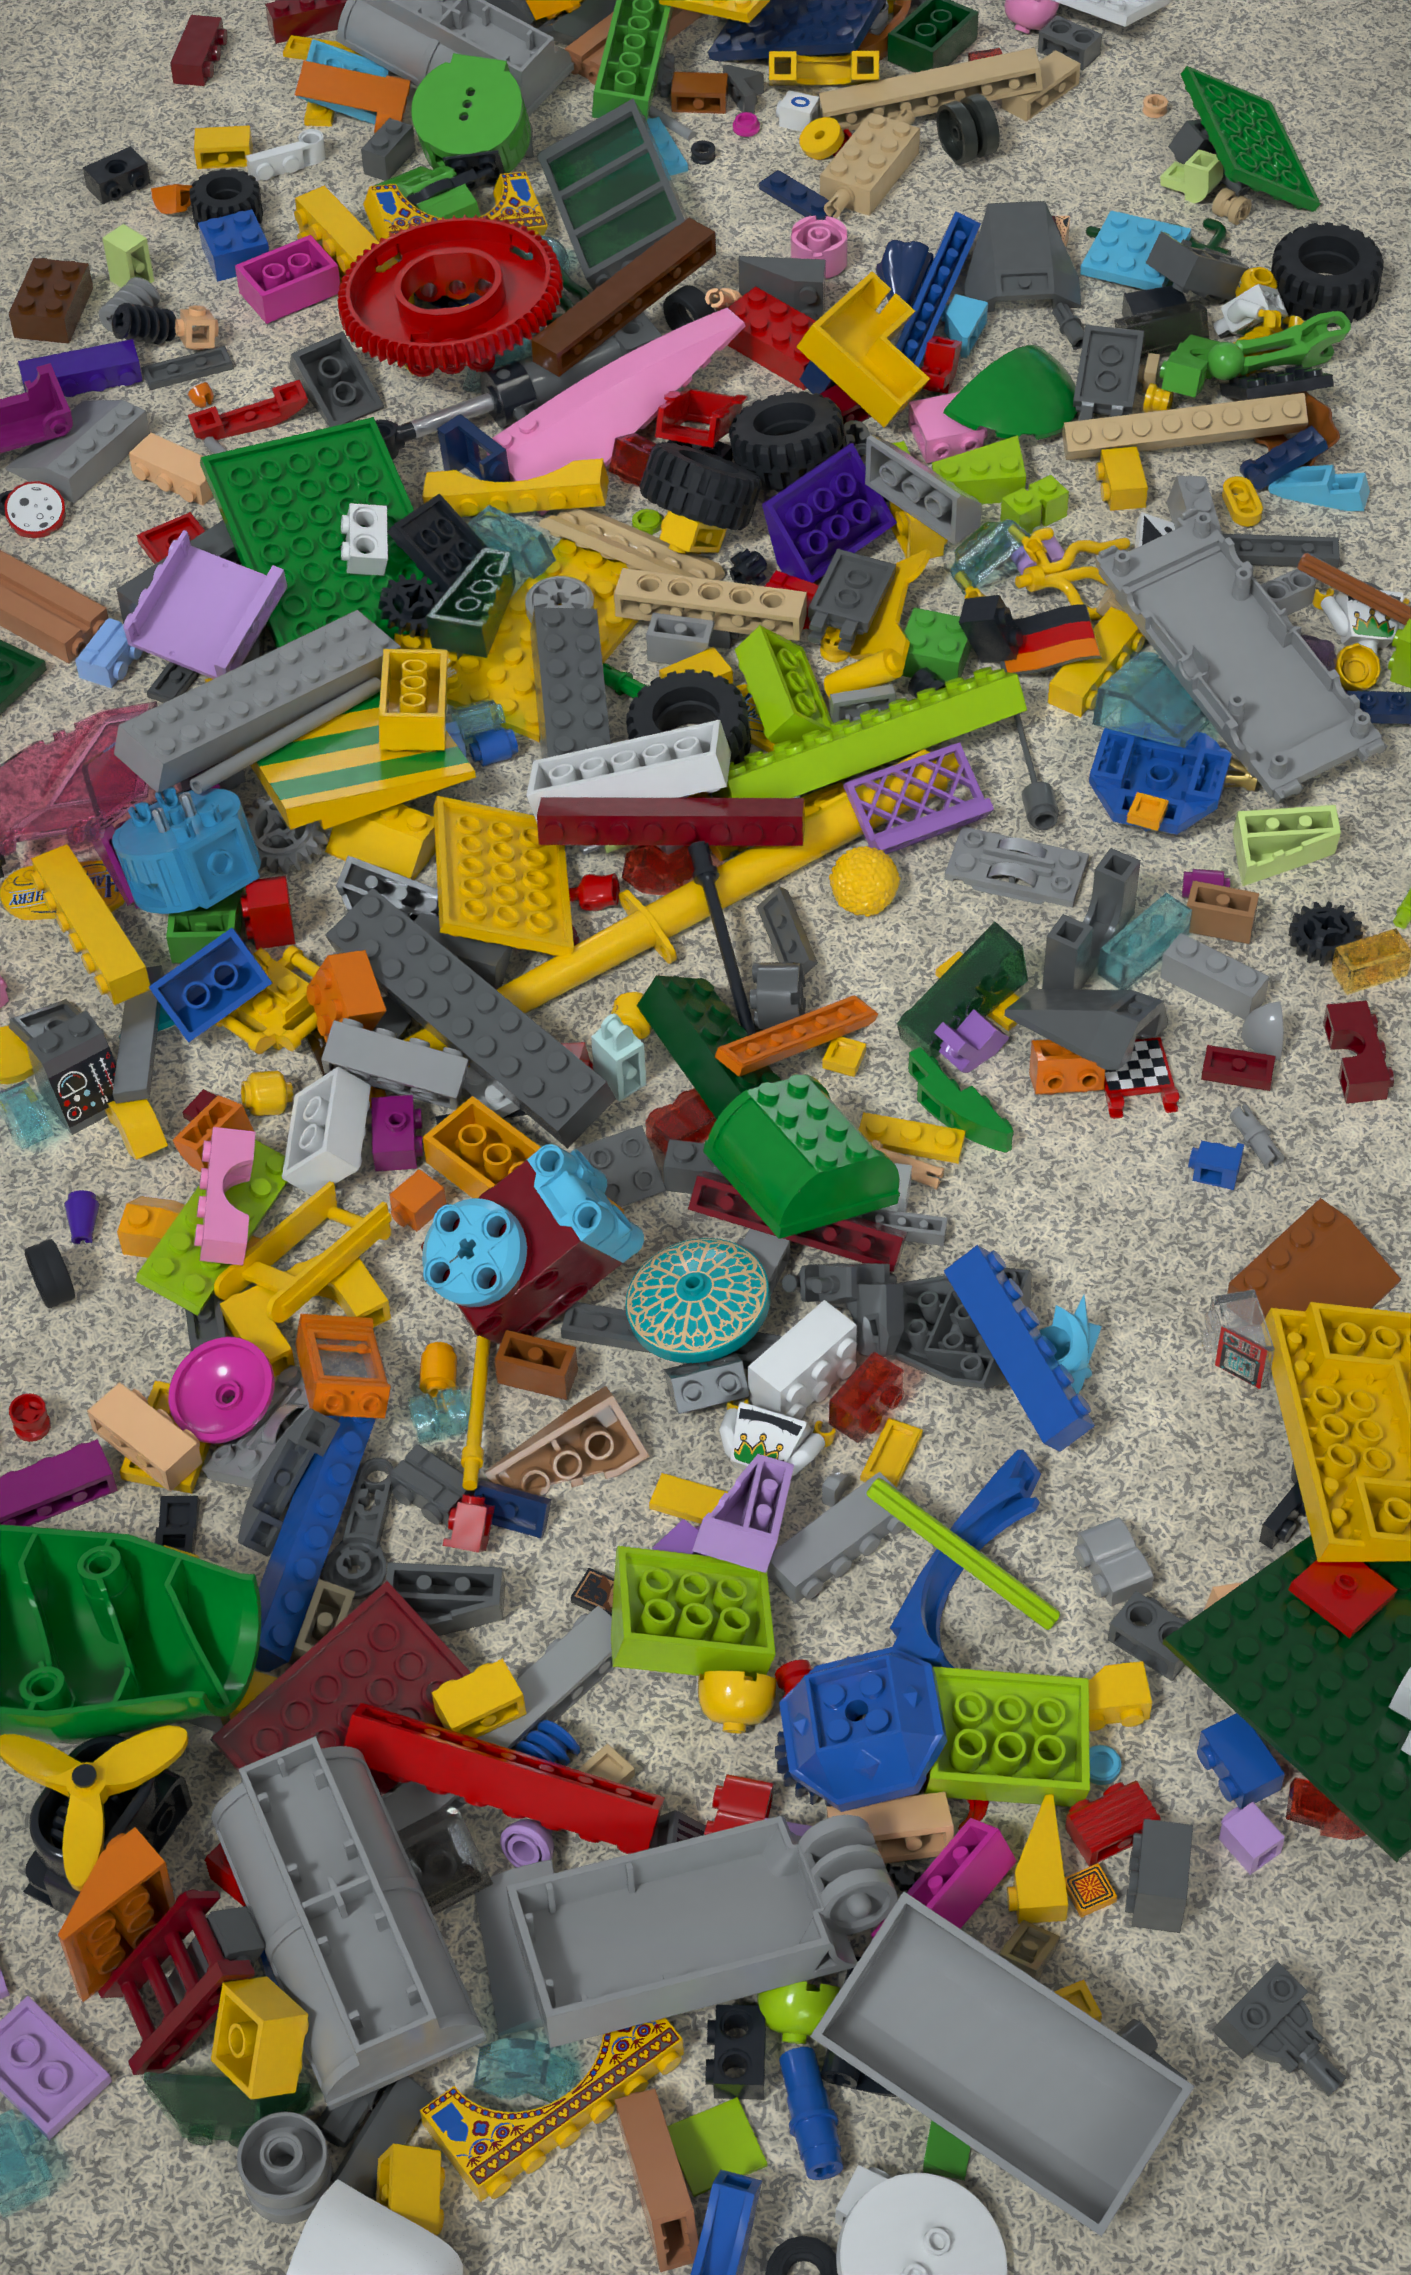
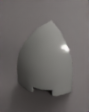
M1281 1001L1265 1004L1252 1011L1246 1017L1241 1037L1248 1048L1253 1049L1257 1053L1276 1056L1275 1060H1281L1283 1049Z

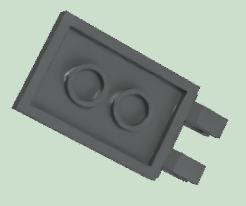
M1085 325L1073 407H1076V411L1080 412L1079 421L1093 419V413L1110 415V417L1132 414L1144 331Z
M837 549L808 607V617H810L809 621H811L809 630H812L808 641L821 644L827 626L841 629L839 638H842L838 649L851 652L857 634L863 635L864 632H868L894 578L896 564Z

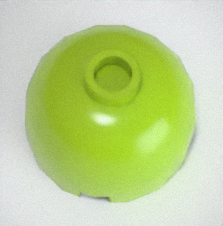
M802 1981L757 1993V2005L766 2019V2026L770 2030L782 2033V2042L806 2044L807 2036L812 2035L841 1988L827 1984H820V1988H818L816 1985Z

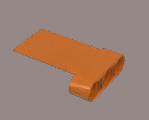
M303 61L295 95L377 112L375 134L389 118L403 122V113H405L411 80L389 75L381 77Z

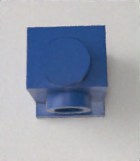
M1201 1140L1199 1148H1192L1188 1168L1194 1169L1192 1181L1234 1190L1242 1162L1244 1144L1237 1143L1236 1148L1221 1143Z

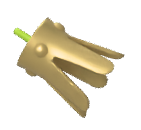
M1231 757L1230 766L1239 771L1228 770V774L1231 775H1227L1225 783L1235 785H1224V787H1244L1248 791H1255L1258 780L1251 776L1241 761Z

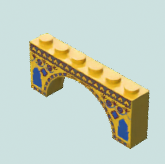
M527 173L500 174L493 190L495 207L479 218H484L487 215L490 220L498 217L500 222L508 219L510 224L517 222L520 227L524 225L528 231L534 230L535 234L541 235L543 239L548 224ZM396 184L370 186L363 203L378 242L381 237L384 239L389 238L390 232L397 234L399 228L403 230L408 229L410 224L417 226L420 225V221L428 223L431 222V219L434 221L442 220V218L429 215L412 205L402 195ZM398 253V255H396L394 258L401 260Z
M666 2018L603 2034L597 2058L586 2076L570 2092L548 2105L520 2112L496 2111L472 2102L453 2086L420 2110L422 2124L480 2202L489 2196L491 2199H496L508 2191L512 2185L511 2180L523 2171L526 2174H530L539 2169L546 2161L547 2157L545 2155L557 2146L564 2149L572 2145L579 2138L580 2130L592 2121L595 2124L605 2121L615 2109V2099L635 2092H643L648 2086L647 2081L659 2072L662 2075H666L677 2068L682 2061L681 2056L684 2055L683 2039Z

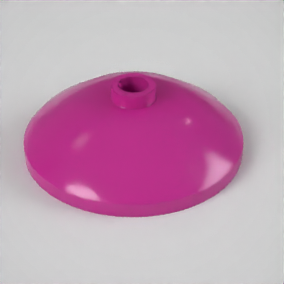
M221 1337L201 1344L182 1360L172 1377L168 1400L174 1421L182 1431L185 1429L191 1431L199 1441L205 1443H223L241 1437L259 1423L271 1404L275 1387L272 1365L267 1356L256 1345L241 1338ZM235 1395V1398L228 1403V1399Z

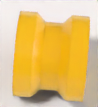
M1150 383L1144 399L1143 412L1170 410L1174 392L1158 388L1157 384Z
M830 626L827 627L821 642L820 654L829 662H842L850 656L851 652L838 649L839 642L842 639L839 638L841 629Z

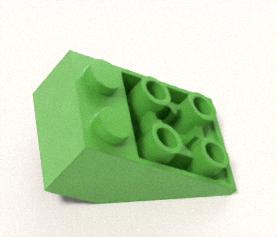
M245 887L208 909L199 906L194 910L169 914L166 939L172 963H183L232 927L241 937L243 918L241 898L242 895H245Z

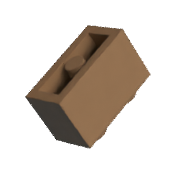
M1193 881L1187 902L1183 931L1249 944L1256 918L1259 893Z

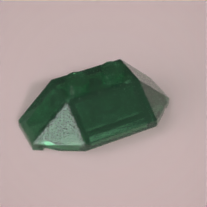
M145 2072L143 2079L149 2096L183 2138H187L190 2143L200 2146L211 2145L213 2140L229 2141L230 2145L238 2148L246 2131L261 2118L279 2112H293L303 2115L313 2107L315 2099L311 2083H297L295 2093L251 2100L226 2077Z

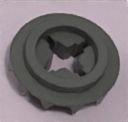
M666 52L665 57H661L657 91H660L662 98H668L671 94L673 73L675 71V57L673 53Z

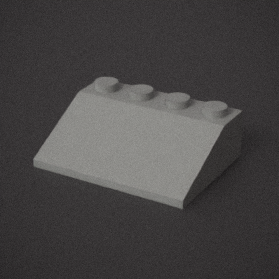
M125 400L81 401L71 410L73 427L66 435L32 444L6 467V470L29 482L40 481L50 484L60 492L64 499L75 503L150 434L146 410Z

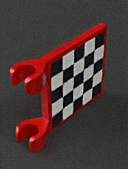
M1161 1037L1135 1040L1131 1060L1119 1070H1105L1104 1092L1109 1115L1112 1119L1123 1117L1124 1096L1161 1093L1165 1112L1173 1113L1178 1111L1179 1093L1174 1086Z

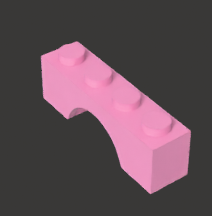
M213 1127L211 1141L204 1140L202 1162H208V1168L201 1169L199 1189L206 1190V1195L199 1196L197 1217L203 1218V1225H196L194 1246H201L200 1261L243 1265L249 1215L232 1206L224 1193L234 1185L250 1181L256 1132Z

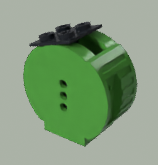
M453 53L451 63L445 62L428 73L414 94L411 106L413 125L424 155L433 169L445 165L453 168L456 174L460 175L472 169L477 172L489 166L493 171V178L478 183V185H496L499 175L510 173L525 156L531 139V125L519 85L510 73L507 61Z

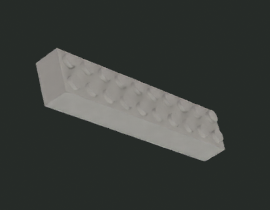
M356 610L119 724L114 755L159 793L247 749L367 680L377 677L381 681L383 649H400L401 646L361 612Z

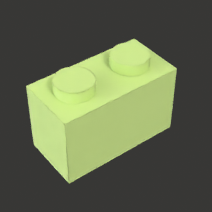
M122 224L102 238L111 282L121 288L134 277L143 278L150 283L154 282L146 237Z

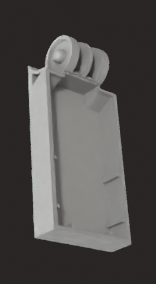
M848 1814L832 1816L822 1820L809 1828L803 1836H798L791 1832L786 1819L783 1816H777L506 1886L510 1918L550 2048L855 1968L858 1962L847 1935L862 1932L878 1925L887 1918L898 1899L868 1822L859 1816Z

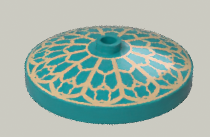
M699 1238L671 1245L646 1261L637 1271L629 1285L625 1308L635 1338L650 1353L673 1362L701 1363L731 1354L754 1337L768 1315L771 1291L765 1269L757 1257L749 1250L723 1239Z

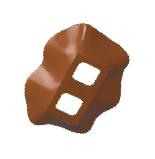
M1307 391L1292 393H1305L1308 424L1305 430L1313 426L1326 440L1328 448L1336 444L1340 439V433L1333 423L1331 408L1314 398ZM1284 434L1254 438L1255 442L1266 445L1268 451L1289 440ZM1321 454L1317 455L1316 457L1312 458L1311 460H1309L1308 462L1304 463L1299 467L1313 466L1315 460Z

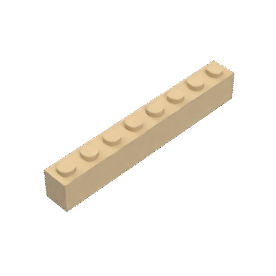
M1034 47L821 92L819 97L823 117L834 118L838 121L842 130L848 129L851 131L856 130L870 112L894 120L899 111L905 108L906 112L904 115L908 110H911L914 116L917 117L936 113L939 107L953 101L960 102L961 99L977 93L983 95L988 101L1041 91L1043 86L1041 68Z
M1305 393L1065 422L1062 436L1066 460L1101 457L1102 449L1137 446L1138 452L1296 433L1305 430L1308 424Z

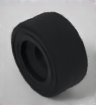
M52 1239L30 1246L24 1250L31 1275L47 1308L55 1307L75 1298V1290L67 1267L56 1243Z

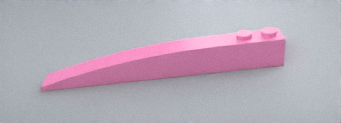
M724 308L675 329L585 377L494 436L492 439L506 449L511 482L546 475L575 460L603 458L605 467H607L614 460L613 455L622 446L627 447L633 441V434L638 429H645L658 415V407L668 401L664 399V395L670 391H677L680 387L685 388L692 381V375L700 367L704 369L711 362L710 357L716 350L722 351L745 327V323L731 310ZM550 510L537 512L542 516Z

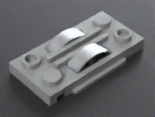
M962 826L946 868L944 880H962L964 884L971 885L976 891L1035 904L1048 902L1073 908L1088 863L1089 854ZM994 875H1007L1009 876V882L992 879L990 877ZM1016 878L1027 882L1031 887L1015 884Z
M289 1365L287 1369L281 1372L278 1380L275 1382L271 1404L259 1423L241 1437L224 1442L213 1453L212 1458L202 1468L208 1479L253 1488L263 1465L276 1444L292 1424L310 1408L299 1366ZM323 1371L324 1375L341 1376L339 1373Z

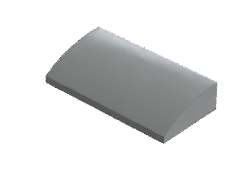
M552 1859L510 1869L474 1884L498 2035L543 2027L510 1918L506 1886L554 1874Z

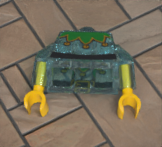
M1010 519L1001 522L988 521L954 550L955 561L950 569L951 576L965 595V599L983 597L985 595L976 588V585L1019 547L1024 546L1029 558L1034 562L1038 561L1034 554L1037 550H1043L1047 553V549L1040 538L1036 536L1031 537L1026 530Z

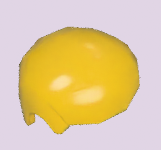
M1359 643L1341 649L1332 665L1333 669L1340 675L1342 687L1347 691H1364L1372 687L1377 682L1381 671L1378 656L1371 648Z

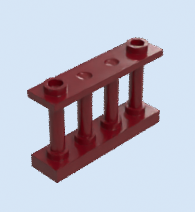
M192 1889L179 1895L176 1903L121 1966L111 1973L110 1978L98 1991L100 1998L124 1997L142 2038L140 2048L128 2060L133 2075L161 2074L170 2070L217 2017L222 1983L251 1979L255 1975L249 1960L230 1961L224 1958L205 1915L221 1898L218 1891H198ZM192 1930L209 1965L207 1973L201 1979L183 1942ZM170 1955L187 1991L179 2004L161 1967ZM148 1980L164 2014L162 2023L157 2029L139 1991Z

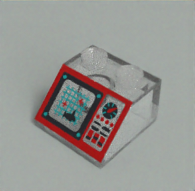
M1255 1289L1212 1296L1210 1310L1205 1312L1206 1332L1201 1334L1204 1353L1212 1355L1215 1366L1258 1389H1266L1268 1387L1275 1349Z

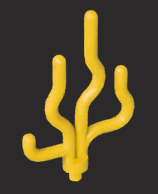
M1046 527L1034 531L1030 537L1036 536L1041 541H1045L1054 536V531ZM1119 538L1100 543L1091 540H1078L1068 546L1061 560L1052 563L1049 562L1043 550H1037L1034 553L1038 559L1037 565L1025 568L1023 575L1015 577L1016 587H1026L1029 592L1053 587L1066 595L1070 605L1084 604L1071 582L1090 578L1103 585L1107 584L1099 575V570L1096 567L1086 566L1068 570L1074 563L1077 554L1087 552L1099 555L1100 551L1113 545L1119 550H1126L1130 547V540L1128 538ZM1087 606L1091 620H1100L1103 617L1096 612L1097 608Z

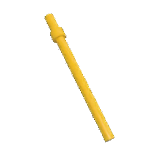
M481 1336L476 1338L467 1442L461 1454V1465L464 1468L462 1486L469 1491L477 1488L479 1469L482 1468L484 1461V1450L481 1447L491 1340Z

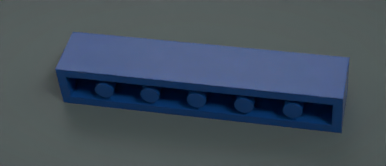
M976 1245L946 1268L944 1273L1043 1444L1061 1452L1095 1426L1089 1416L1091 1408L1083 1396L1079 1393L1076 1394L1071 1386L1074 1379L1070 1372L1062 1364L1059 1365L1055 1359L1056 1348L1038 1330L1037 1326L1040 1322L1037 1316L1029 1307H1025L1020 1299L1023 1296L1021 1289L1011 1278L1008 1279L1006 1276L1004 1260L996 1251L992 1250L989 1252Z

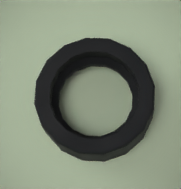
M685 285L666 297L663 303V313L672 331L693 322L686 309L691 313L694 321L715 313L714 308L706 303V295L694 286Z

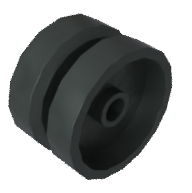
M977 93L961 99L960 102L953 101L939 107L936 118L938 136L943 150L956 165L972 161L976 156L981 158L997 152L1000 141L999 126L993 108L983 95Z

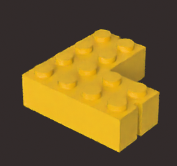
M871 271L810 327L796 347L885 428L909 405V402L915 399L930 378L890 342L902 330L915 310L895 293L879 314L876 309L888 295L891 288Z

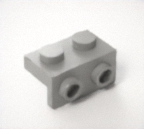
M893 684L830 694V717L832 722L835 723L845 719H849L852 722L860 719L859 714L867 710L878 709V711L888 709V703L894 701L896 697Z

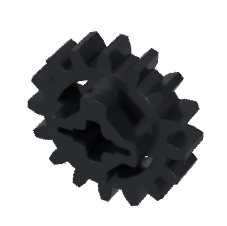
M412 573L410 579L406 580L401 574L397 582L390 579L387 588H382L378 609L382 610L380 618L381 620L389 619L387 625L389 629L395 626L398 627V635L408 631L411 638H414L416 632H420L423 637H426L428 629L436 632L438 624H443L447 609V603L444 602L445 593L436 592L437 583L428 585V577L426 576L419 581L416 580V575Z
M1330 901L1326 903V907H1321L1318 902H1314L1313 909L1302 906L1301 914L1294 913L1288 934L1291 937L1290 946L1297 947V956L1308 955V963L1317 959L1320 966L1324 967L1326 961H1331L1334 966H1338L1340 958L1349 962L1351 954H1358L1363 938V932L1361 931L1362 922L1354 921V912L1345 914L1344 905H1340L1335 909L1332 908Z

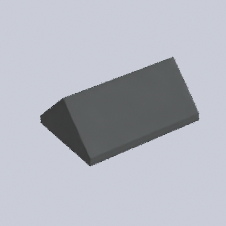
M423 913L419 914L414 921L418 926L494 989L502 986L513 947L440 933L438 917Z

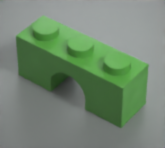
M1190 334L1183 343H1179L1175 352H1171L1167 361L1164 360L1160 370V378H1163L1161 389L1196 398L1204 387L1205 378L1212 379L1213 377L1207 368L1209 362L1206 360L1207 355L1213 346L1221 342Z

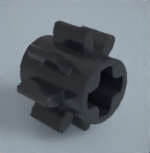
M746 549L730 559L734 566L730 568L729 572L735 583L758 586L767 579L763 574L767 569V563L759 552L752 551L750 553L749 549Z

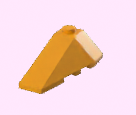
M144 1196L126 1203L117 1231L123 1255L148 1258L185 1205L175 1200ZM253 1235L247 1243L246 1252L259 1242L261 1238Z

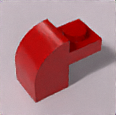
M933 336L927 342L924 364L920 370L930 380L923 389L948 394L956 375L962 341Z

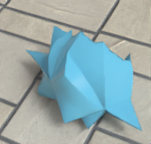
M1085 1294L1074 1314L1056 1305L1053 1324L1039 1330L1041 1335H1045L1056 1348L1057 1353L1054 1357L1058 1364H1062L1072 1375L1074 1382L1071 1386L1076 1394L1081 1391L1084 1380L1092 1376L1089 1361L1102 1327L1088 1322Z

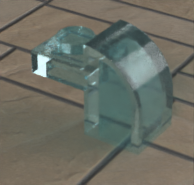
M25 1080L0 1091V1117L4 1119L12 1139L18 1147L23 1150L54 1135L39 1100Z
M522 2038L500 2039L480 2047L473 2087L501 2099L511 2100L527 2093L552 2103L572 2090L575 2063L552 2054L551 2048L547 2043Z

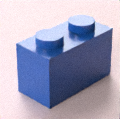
M1237 1713L1201 1731L1197 1749L1198 1758L1206 1770H1214L1220 1779L1218 1781L1220 1791L1227 1801L1231 1802L1234 1800L1237 1806L1243 1809L1251 1802L1257 1803L1281 1790L1285 1773L1256 1731Z

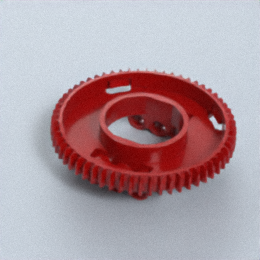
M476 214L473 218H468L466 215L463 218H456L453 215L451 219L442 217V220L434 221L431 219V222L428 223L420 221V225L417 226L410 224L406 230L399 228L397 234L390 232L389 238L384 239L381 237L379 244L372 243L371 250L364 249L363 256L358 255L356 262L350 264V268L346 270V275L342 277V283L339 285L337 300L339 316L346 336L350 337L351 343L355 342L356 348L362 347V352H369L371 358L378 356L380 362L387 359L388 365L397 362L398 367L401 368L406 364L409 371L418 377L430 376L437 368L446 374L452 375L463 371L465 366L476 372H484L493 368L495 355L503 356V351L506 349L514 351L513 344L524 345L523 338L531 340V333H540L539 326H547L546 320L552 319V313L557 312L556 306L560 305L559 298H562L563 278L556 253L553 252L548 242L542 239L541 235L535 234L534 230L528 231L526 226L520 227L517 222L510 224L508 219L500 222L498 217L490 220L487 215L484 218H479ZM515 246L527 254L531 252L533 259L525 260L519 255L512 253L513 247ZM399 253L400 262L394 264L385 272H376V267L383 265ZM414 292L419 299L425 302L437 301L442 295L458 300L468 297L470 293L482 296L479 300L464 307L429 310L408 302Z

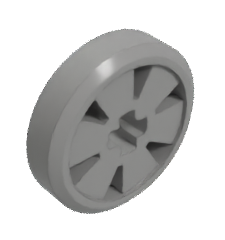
M569 576L545 578L529 589L525 599L526 614L532 623L534 607L594 609V596L589 586L579 579Z

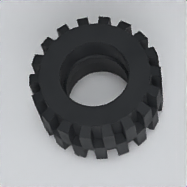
M224 168L218 171H210L206 175L203 174L199 177V180L193 182L189 193L193 220L197 230H199V222L251 209L258 223H262L263 208L259 183L253 175H248V172L238 171V169L233 168L226 170Z

